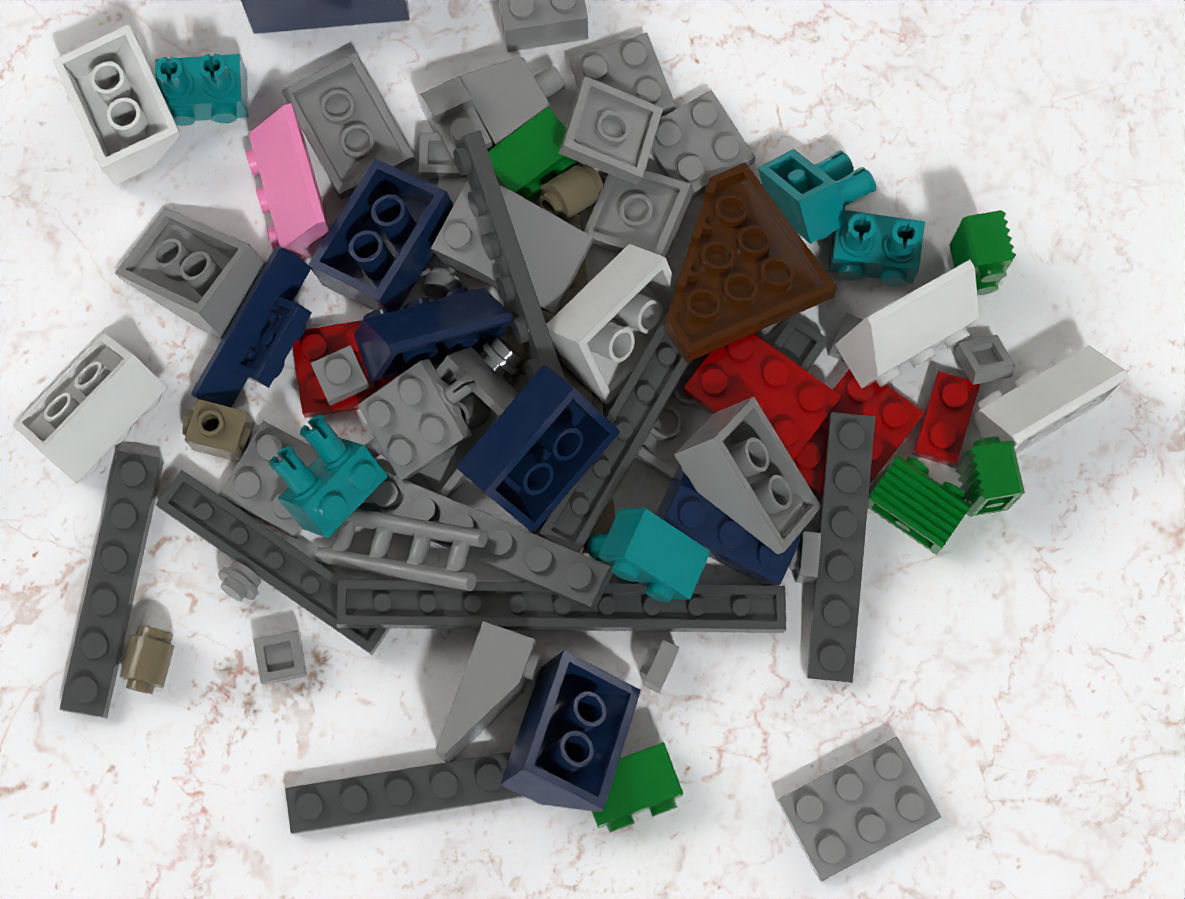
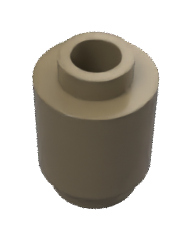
M586 164L582 166L575 165L541 186L540 206L558 218L567 221L597 201L601 190L604 188L602 179L593 167Z
M138 625L136 635L130 636L119 676L122 679L128 680L127 689L153 694L154 687L164 688L175 647L171 644L172 633Z

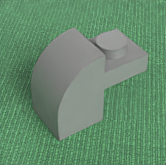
M458 76L418 95L424 115L433 132L439 134L454 166L456 164L453 151L457 149L455 141L464 135L481 130L487 150L493 148L492 141L473 106L472 97Z

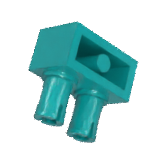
M207 54L183 58L171 56L168 59L167 57L156 59V81L177 126H189L194 124L195 121L200 120L231 123L236 121L237 118L248 117L247 70L240 54H214V56Z
M792 149L757 168L763 187L796 232L810 244L828 237L832 232L847 225L844 213L845 206L862 196L876 191V184L872 174L865 170V167H860L854 171L852 161L842 150L817 164H813L795 149Z
M844 210L847 225L833 233L828 271L836 272L839 277L847 280H861L864 277L881 279L883 284L889 286H904L906 283H913L920 266L925 221Z
M318 415L308 421L313 429L310 430L308 426L304 425L300 430V434L314 448L319 457L307 467L296 454L294 448L287 446L277 452L282 460L279 461L277 457L273 456L269 461V466L288 485V488L277 498L302 529L329 538L388 475L363 444L339 438L326 422L324 416Z
M646 508L619 509L609 533H595L589 538L587 543V552L592 558H596L595 560L606 561L613 566L611 571L616 576L630 582H639L646 587L645 593L649 597L663 603H669L671 599H691L711 552Z

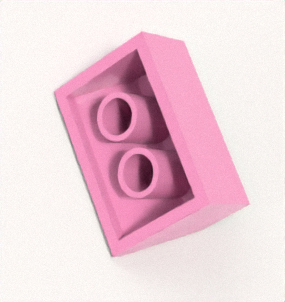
M290 103L280 107L248 133L252 149L245 150L252 175L260 174L263 187L257 188L256 193L262 212L271 213L274 225L267 227V232L273 250L277 246L284 248L302 260L314 256L329 232L330 226L304 135L293 106Z

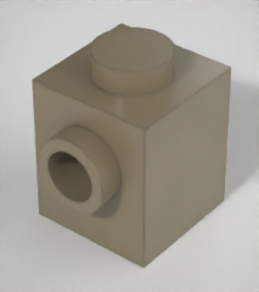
M197 399L194 411L189 410L185 416L182 434L185 435V442L194 451L239 462L248 447L255 422L246 411Z

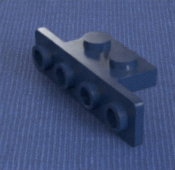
M278 246L274 248L193 388L191 395L194 398L232 407L248 379L268 388L270 387L273 380L282 372L287 355L294 343L303 335L306 329V322L312 314L311 311L302 305L293 302L311 270L308 264L284 248Z

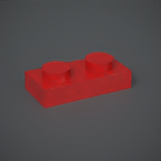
M938 371L912 455L953 468L957 465L980 384L972 385L970 380Z

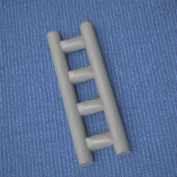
M356 509L337 529L332 549L326 547L317 548L315 561L327 566L472 591L476 585V576L473 573L463 572L470 546L483 548L487 543L488 534L486 530ZM356 526L376 530L369 555L349 552ZM393 533L414 536L407 562L386 558ZM431 539L452 543L446 568L424 565Z

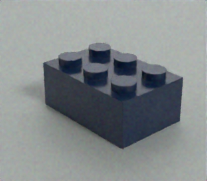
M374 158L308 266L323 286L373 311L381 308H387L389 312L400 310L433 256L434 252L431 247L454 204L447 191Z
M543 365L456 468L486 495L534 533L617 437L620 431L572 385L546 365Z

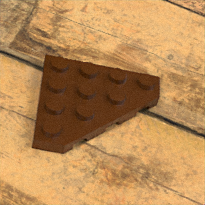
M746 163L709 178L674 297L667 314L664 331L686 363L834 298L837 286Z

